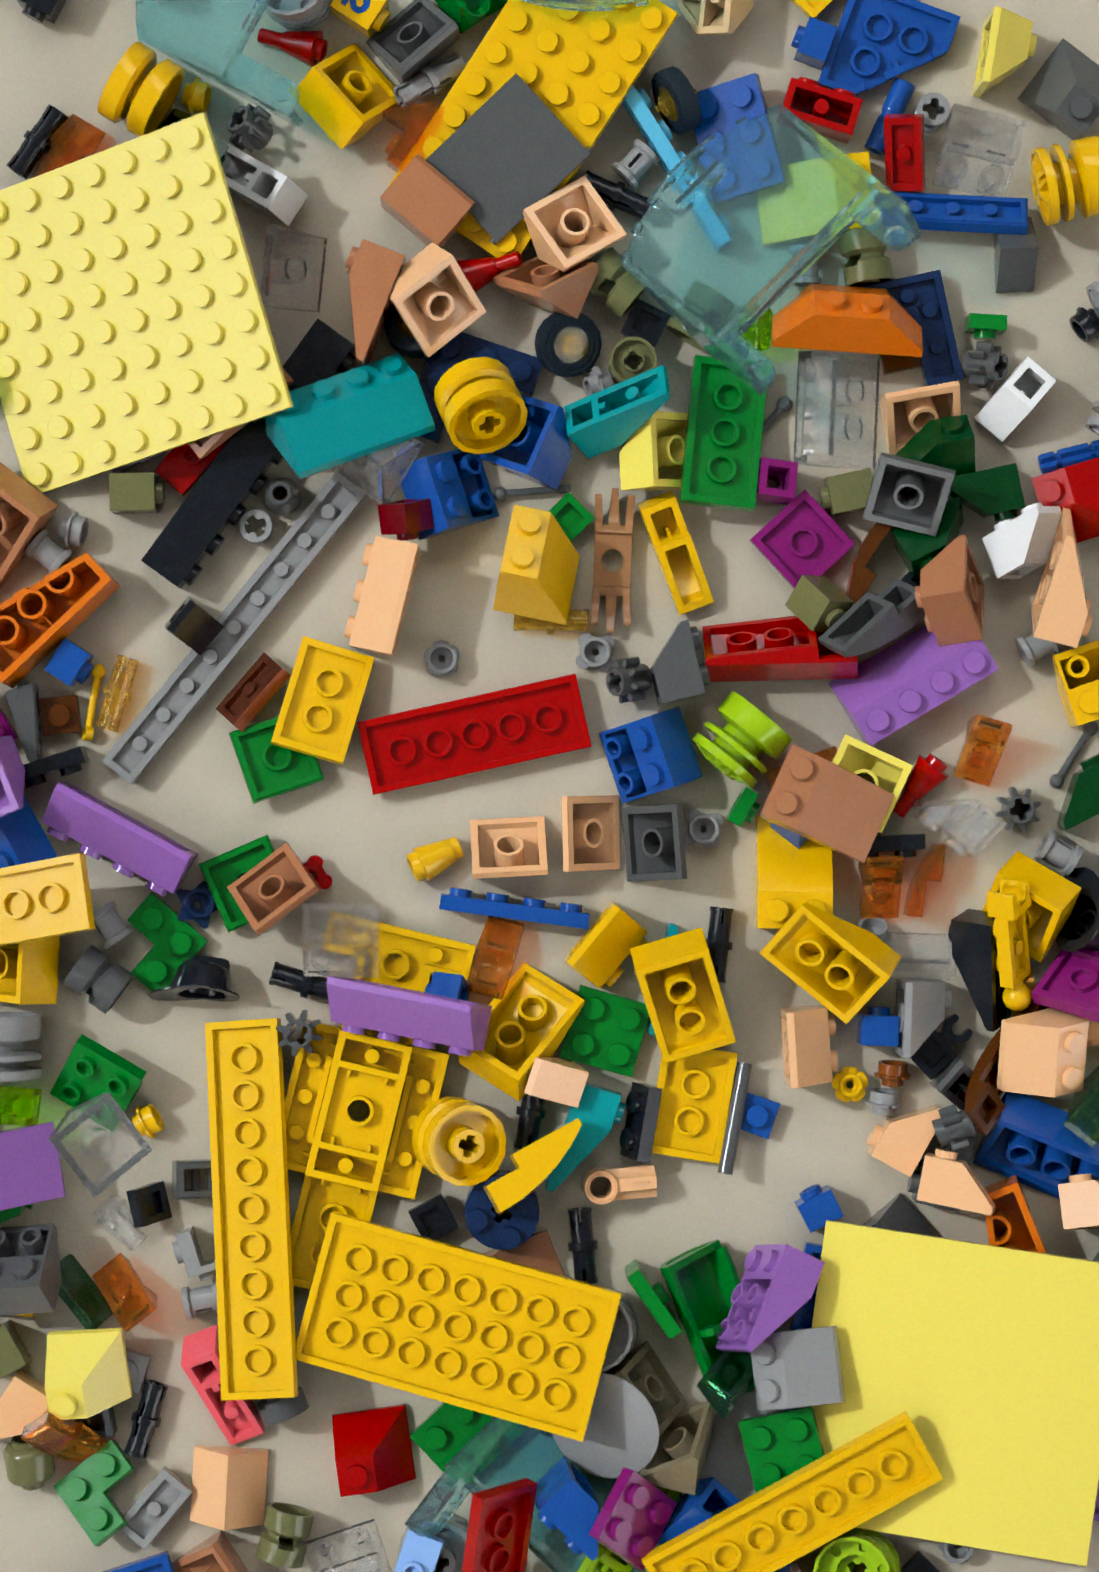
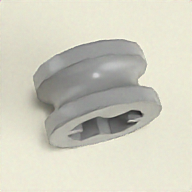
M253 509L247 511L239 521L240 533L250 543H263L273 533L272 519L262 510ZM255 517L258 521H266V528L262 527L265 531L264 534L257 537L254 532L247 533L246 526H250V523H248L250 518Z

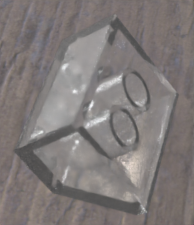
M798 351L795 440L793 444L794 462L815 467L875 469L880 358L852 352Z

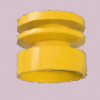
M1094 135L1072 140L1069 143L1068 159L1058 143L1052 144L1049 147V154L1044 147L1034 148L1031 151V188L1044 224L1047 226L1057 225L1060 216L1065 222L1072 221L1075 214V203H1077L1081 214L1085 218L1099 215L1098 136Z

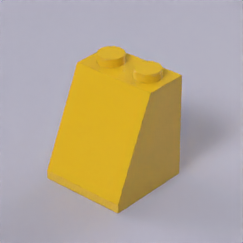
M514 504L493 610L566 625L580 555L551 512Z

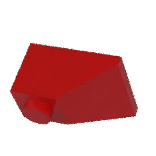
M1099 457L1031 478L1039 503H1042L1043 506H1059L1061 512L1063 508L1071 510L1077 543L1099 536Z
M406 1404L332 1414L335 1462L340 1497L378 1492L416 1479Z

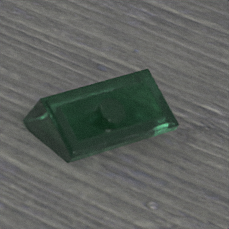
M68 1254L60 1260L62 1283L59 1296L85 1329H97L114 1313L115 1308L72 1254Z
M724 1351L698 1382L697 1387L722 1419L727 1417L754 1383L751 1354L749 1352Z

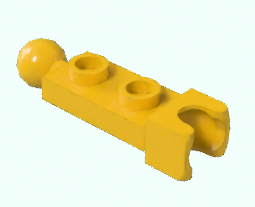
M1004 878L1000 880V893L993 890L987 891L988 917L995 918L993 924V936L996 938L997 943L995 965L996 970L999 972L1000 987L1005 988L1002 999L1008 1009L1016 1012L1026 1009L1032 999L1030 989L1023 984V980L1031 974L1026 910L1032 905L1031 892L1028 882Z

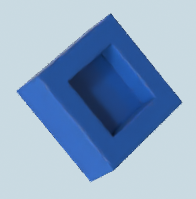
M747 1092L741 1130L768 1139L780 1103Z

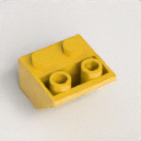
M1099 640L1052 656L1058 693L1070 727L1080 726L1099 719Z

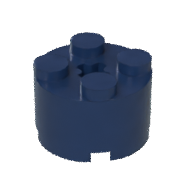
M498 1170L486 1181L471 1186L465 1202V1220L471 1234L481 1244L498 1250L514 1249L526 1242L534 1233L540 1215L539 1200L534 1189L522 1200L508 1208L511 1212L510 1215L503 1214L501 1218L496 1216V1210L483 1187L512 1172L510 1170Z

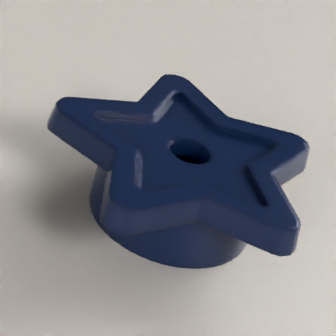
M202 881L192 891L178 889L176 894L182 904V908L177 919L179 921L193 919L201 928L207 929L210 913L218 910L212 894L208 891L207 883ZM199 902L201 904V907L196 908L194 906V903Z

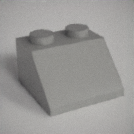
M836 1326L774 1331L751 1352L757 1411L845 1402Z

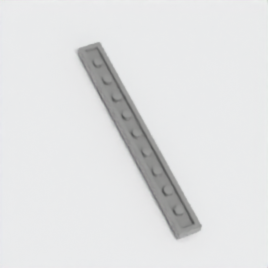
M338 471L335 472L216 619L224 626L201 655L193 649L189 652L103 758L102 762L128 783L133 784L366 497L363 491Z

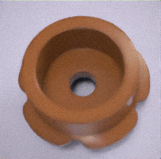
M881 1060L878 1062V1072H874V1076L881 1079V1085L889 1087H901L904 1080L911 1078V1075L908 1073V1063L899 1060Z

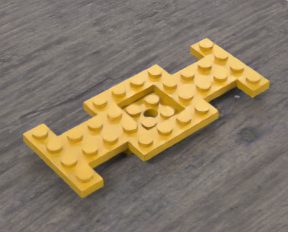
M331 910L322 947L357 955L358 960L353 976L355 979L425 992L426 985L429 983L431 973L433 974V972L463 975L466 981H468L476 945ZM322 1022L315 1028L316 1033L324 1037L322 1040H313L311 1042L314 1052L309 1054L304 1047L300 1048L299 1053L295 1057L285 1098L288 1169L305 1173L291 1231L293 1286L311 1289L331 1212L334 1211L371 1222L378 1191L415 1199L422 1164L417 1160L412 1146L413 1126L419 1114L431 1102L439 1099L450 1053L414 1046V1038L400 1036V1042L388 1041L377 1038L378 1031L365 1029L364 1035L342 1031L343 1024L341 1027ZM303 1026L300 1036L304 1043L306 1042L304 1035L308 1032L306 1026ZM363 1100L369 1105L370 1115L365 1120L357 1121L349 1115L348 1107L353 1101Z

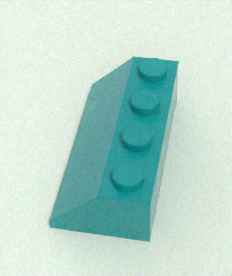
M399 353L292 390L289 394L293 407L265 416L267 436L300 479L435 430V424L418 377Z

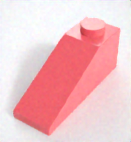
M218 1325L183 1337L181 1367L229 1444L232 1446L264 1434L265 1428L253 1399L221 1401Z

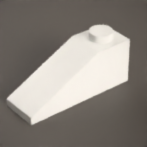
M226 143L230 147L225 152L226 158L222 168L229 191L261 212L289 226L307 199L308 194L288 176Z

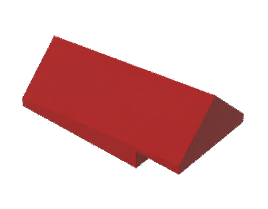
M797 616L702 626L705 663L710 682L858 679L857 655L844 657L820 645L818 638L824 632L812 631Z

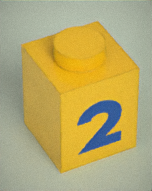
M333 0L330 4L332 15L370 38L374 30L380 32L391 15L387 11L389 8L388 0Z

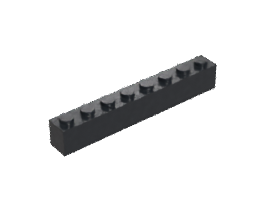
M317 318L282 366L294 381L288 387L289 392L338 375V373L349 371L356 360V357L353 355L355 351L354 344ZM265 417L249 422L231 436L142 558V562L178 588L182 589L185 583L191 586L203 570L199 566L200 562L207 553L213 556L225 540L221 536L222 532L229 523L235 526L247 509L243 504L252 493L257 496L269 479L265 476V473L273 463L279 466L285 459L267 436Z

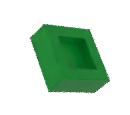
M970 313L965 318L964 333H974V339L996 340V335H1002L1007 330V315Z
M570 492L565 494L548 511L553 514L570 542L595 519Z
M743 787L725 819L739 827L743 821L750 824L760 807V804L755 802L759 794L747 787Z

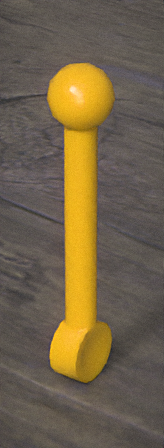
M95 664L91 671L94 677L86 725L82 730V740L91 741L94 735L93 722L100 681L106 673L105 667L101 664Z

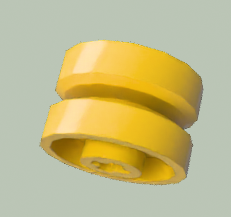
M139 41L135 42L125 52L110 75L100 97L97 111L115 124L127 117L126 128L137 137L156 131L170 111L181 89L186 71L182 66L170 59L163 60L156 65L157 54L155 50Z
M488 357L464 360L446 371L435 386L433 400L445 424L452 443L463 452L472 454L492 453L510 444L519 436L526 425L528 411L524 400L516 388L508 368L499 360Z
M446 1096L431 1102L419 1114L413 1126L412 1146L417 1160L426 1170L456 1186H474L486 1181L498 1170L505 1156L507 1138L502 1123L493 1112L463 1097Z

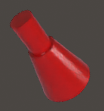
M261 28L257 38L258 43L278 47L281 51L310 67L317 65L318 61H324L328 48V42L323 39L322 31H287L280 33Z
M518 250L498 258L488 257L457 261L474 292H477L493 281V277L501 274V272L523 265L522 257Z
M931 753L927 757L919 754L905 787L906 791L895 804L893 811L904 818L917 800L922 799L949 777L944 772L948 766Z

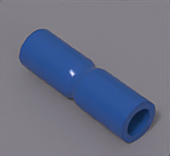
M895 78L882 106V113L877 117L864 146L870 152L885 156L884 117L886 114H904L915 90L913 84L903 79Z

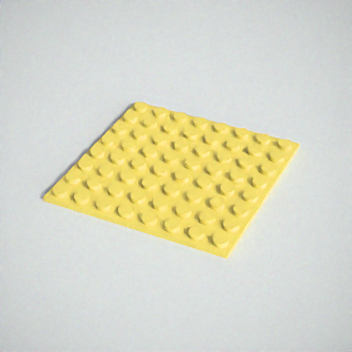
M204 112L0 190V400L23 478L42 494L293 407L207 114Z
M826 1220L821 1261L825 1263L817 1283L812 1328L837 1327L845 1402L813 1406L824 1453L826 1455L906 1411L943 1477V1480L855 1528L1087 1566L1099 1481V1262Z

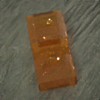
M933 844L922 858L907 892L903 911L904 915L922 917L927 880L942 882L946 845Z
M488 916L477 944L478 953L466 982L467 991L500 1000L503 999L522 939L523 923Z
M50 1412L26 1425L21 1436L22 1440L48 1455L75 1462L84 1460L106 1445V1440L82 1422L78 1421L69 1427Z

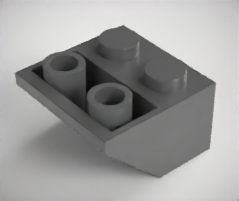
M688 620L677 624L650 668L658 705L705 694L704 687L710 685L706 664L698 663L695 651L702 648L697 626L690 627Z
M54 1224L1 1227L0 1316L55 1312L62 1283L56 1226Z

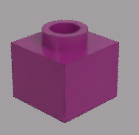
M762 457L759 463L756 501L788 505L795 499L798 462ZM767 479L774 480L777 488L767 487Z

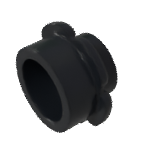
M1077 308V313L1069 319L1075 334L1084 342H1089L1095 337L1099 339V318L1094 309Z

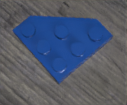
M847 0L818 82L821 87L831 90L841 88L851 91L856 97L947 54L960 16L917 0Z

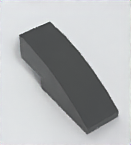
M896 578L878 596L870 592L863 595L818 638L820 645L844 657L860 655L877 649L905 633L925 617L924 608L919 609L917 606L915 587Z

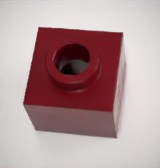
M430 498L403 499L377 505L381 535L397 534V540H413L420 538L419 531L434 528Z

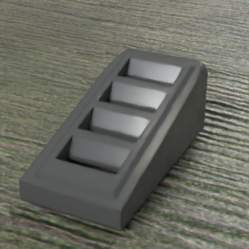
M32 682L8 690L5 694L27 760L30 762L42 759L39 688L37 683Z
M211 1159L172 1161L173 1198L177 1200L212 1198ZM207 1168V1189H201L200 1169ZM185 1169H191L192 1189L185 1190Z

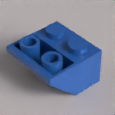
M457 449L425 456L396 469L405 499L430 498L434 528L419 531V540L447 534L499 516L479 454L467 453Z
M679 706L599 733L622 804L703 777Z
M24 794L23 807L0 817V868L57 857Z
M563 1456L537 1482L535 1506L540 1511L538 1517L551 1531L558 1528L566 1536L564 1539L566 1545L577 1556L580 1557L584 1553L593 1562L598 1557V1541L592 1538L589 1533L598 1517V1502L590 1480Z
M714 1477L700 1479L696 1494L685 1493L677 1504L658 1544L666 1543L739 1503L740 1500Z

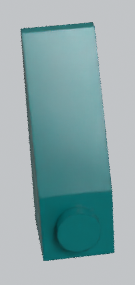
M660 365L564 406L568 437L588 459L621 446L670 398L667 368L664 365Z
M586 1082L578 1108L569 1107L564 1123L566 1125L579 1118L582 1126L566 1154L548 1175L545 1184L546 1190L553 1192L611 1132L613 1123L620 1125L626 1103L620 1102L622 1096L620 1092Z

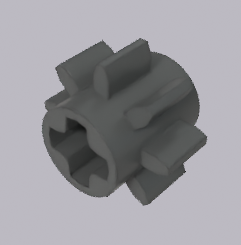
M250 103L246 107L240 106L236 108L229 116L227 122V130L233 134L229 141L241 151L246 148L248 151L253 152L254 149L264 148L273 136V125L268 122L271 114L261 106L253 107Z
M978 341L976 350H968L964 354L962 372L965 377L969 378V384L976 385L977 388L993 389L994 380L1002 381L1006 377L1008 358L1004 353H1001V346Z
M638 656L614 660L615 668L610 669L606 676V685L609 692L614 696H619V703L644 700V691H648L651 688L653 681L649 667L645 664H640Z
M1009 787L1010 796L1008 798H996L1002 806L1001 811L996 812L994 816L1004 817L1007 820L1004 825L1005 830H1010L1014 823H1018L1019 830L1026 832V822L1029 820L1039 822L1040 819L1034 815L1035 808L1042 804L1041 802H1032L1029 799L1032 792L1031 789H1026L1022 795H1018L1015 787ZM1014 800L1018 804H1025L1026 810L1020 814L1021 819H1019L1018 815L1010 814V808L1015 806Z
M303 1010L298 1019H295L291 1012L286 1013V1019L289 1023L286 1026L276 1027V1030L283 1032L284 1040L278 1044L279 1047L287 1044L293 1047L292 1056L294 1057L297 1056L302 1047L309 1054L313 1053L314 1048L311 1042L313 1040H322L324 1037L321 1034H317L315 1028L320 1024L321 1020L317 1019L311 1022L307 1019L308 1010ZM294 1024L298 1027H307L308 1032L304 1035L305 1043L301 1038L297 1040L292 1038L291 1034L296 1031Z
M955 1104L939 1109L941 1118L933 1120L932 1124L940 1147L951 1145L953 1152L970 1147L968 1138L977 1135L973 1123L965 1113V1110L958 1112Z

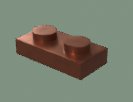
M263 653L216 707V710L243 732L291 675L266 653Z

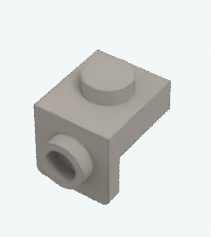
M194 1227L179 1230L175 1235L177 1241L172 1242V1247L178 1264L184 1262L188 1277L199 1276L200 1281L216 1277L215 1258L204 1261Z

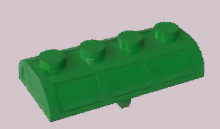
M715 1240L691 1248L663 1263L659 1267L665 1279L676 1307V1312L694 1353V1358L709 1391L710 1399L715 1408H723L755 1389L751 1352L719 1351L715 1349L718 1342L717 1333L723 1331L720 1324L727 1318L732 1306V1292L741 1283L727 1246H721L719 1240Z

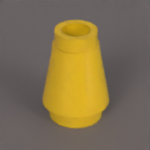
M452 837L412 848L413 852L406 855V860L417 882L424 879L429 882L455 863L457 859L464 857V854L457 839Z

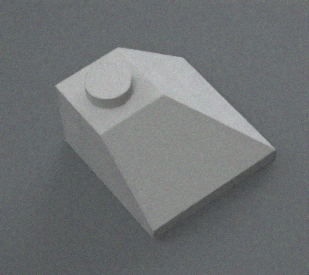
M897 978L895 1014L899 1016V1044L894 1046V1052L902 1058H911L944 1020L945 1010L950 1011L952 993L951 988H946L945 981L940 979Z

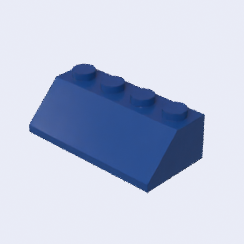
M1004 1093L1001 1100L1005 1108L989 1133L983 1135L973 1159L974 1164L1008 1178L1016 1175L1020 1183L1060 1199L1058 1184L1070 1183L1069 1176L1091 1174L1092 1180H1099V1125L1026 1094Z

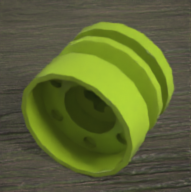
M731 691L717 709L720 716L727 722L722 729L716 724L707 721L704 727L715 736V739L711 742L700 733H697L692 741L699 747L704 758L732 781L743 783L753 789L758 781L746 771L748 767L752 766L764 775L767 772V768L757 756L762 751L777 759L790 744L792 738L757 707L738 693Z
M854 1528L833 1539L823 1548L816 1557L813 1572H854L853 1569L862 1562L867 1567L864 1572H901L899 1555L890 1540L880 1532Z

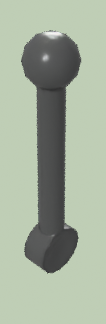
M787 396L778 399L776 403L777 408L763 423L762 435L782 412H788L792 408L793 402Z
M569 484L559 485L557 490L548 487L506 490L504 487H496L493 491V497L497 501H504L506 497L571 492Z
M1092 721L1083 725V734L1059 772L1050 777V785L1053 788L1058 789L1063 786L1065 774L1090 736L1098 732V725Z

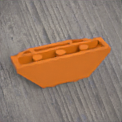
M811 283L772 316V347L922 357V327L885 288Z

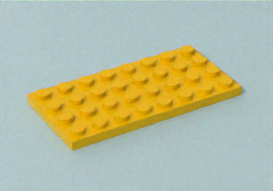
M508 0L389 186L417 154L426 160L515 74L528 85L585 149L588 146L592 149L679 14L659 0ZM582 163L550 194L568 185ZM470 213L467 214L456 230L496 258L517 250L522 257L532 241L525 219H522L496 245L490 241L491 235Z
M333 1211L329 1217L296 1342V1358L298 1361L583 1442L623 1293Z

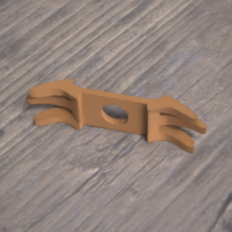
M612 488L608 525L603 524L602 494H595L594 572L590 624L597 625L600 596H605L607 633H613L617 596H622L624 626H631V555L636 495H628L625 525H620L619 488ZM608 550H617L623 556V566L617 571H608L602 565V556Z

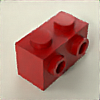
M791 77L777 122L848 144L852 137L863 99L855 97L853 92L845 89L834 88V90L821 87L820 83L813 79L805 77L796 79Z

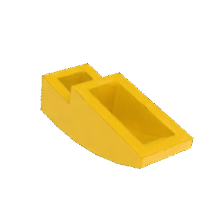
M672 491L637 503L643 524L678 614L682 615L713 603L714 600L693 540L687 530L677 499Z
M579 1118L509 1156L516 1170L483 1187L497 1214L522 1200L540 1185L559 1164L582 1126Z

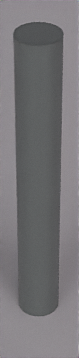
M737 1062L718 1173L733 1174L752 1064Z

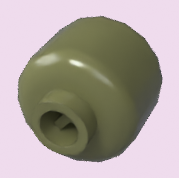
M33 1431L13 1436L11 1442L3 1450L9 1482L15 1486L22 1487L24 1490L31 1491L43 1487L44 1482L49 1480L55 1472L51 1442L44 1436H40L38 1432Z

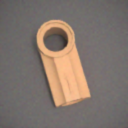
M654 1164L605 1169L595 1167L589 1169L582 1178L581 1186L583 1192L590 1201L596 1204L603 1205L611 1201L657 1197V1179ZM599 1176L608 1178L609 1188L604 1194L594 1195L591 1193L590 1184L592 1180Z

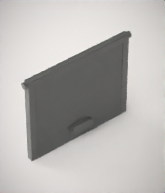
M515 74L438 147L426 161L475 202L469 213L491 235L490 241L496 245L524 219L523 209L547 197L593 151L589 146L585 149L528 85Z

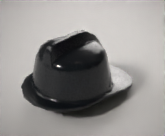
M1086 867L1074 868L1069 876L1065 875L1064 878L1080 886L1081 891L1069 918L1055 940L1059 948L1066 952H1077L1081 949L1099 951V878L1094 871Z
M194 956L185 960L178 967L171 987L156 989L149 993L150 998L164 1001L204 999L232 1002L240 999L237 993L231 991L229 961L209 956Z

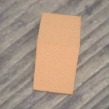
M535 1057L524 1093L578 1108L589 1072L566 1058Z

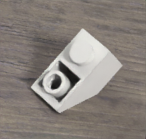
M1027 357L1016 367L973 419L1000 442H1003L1042 399L1056 380L1031 358Z
M1042 503L1026 506L1021 510L1022 515L1015 519L999 522L994 526L995 531L982 538L996 579H1019L1047 563L1062 514L1059 506H1043Z

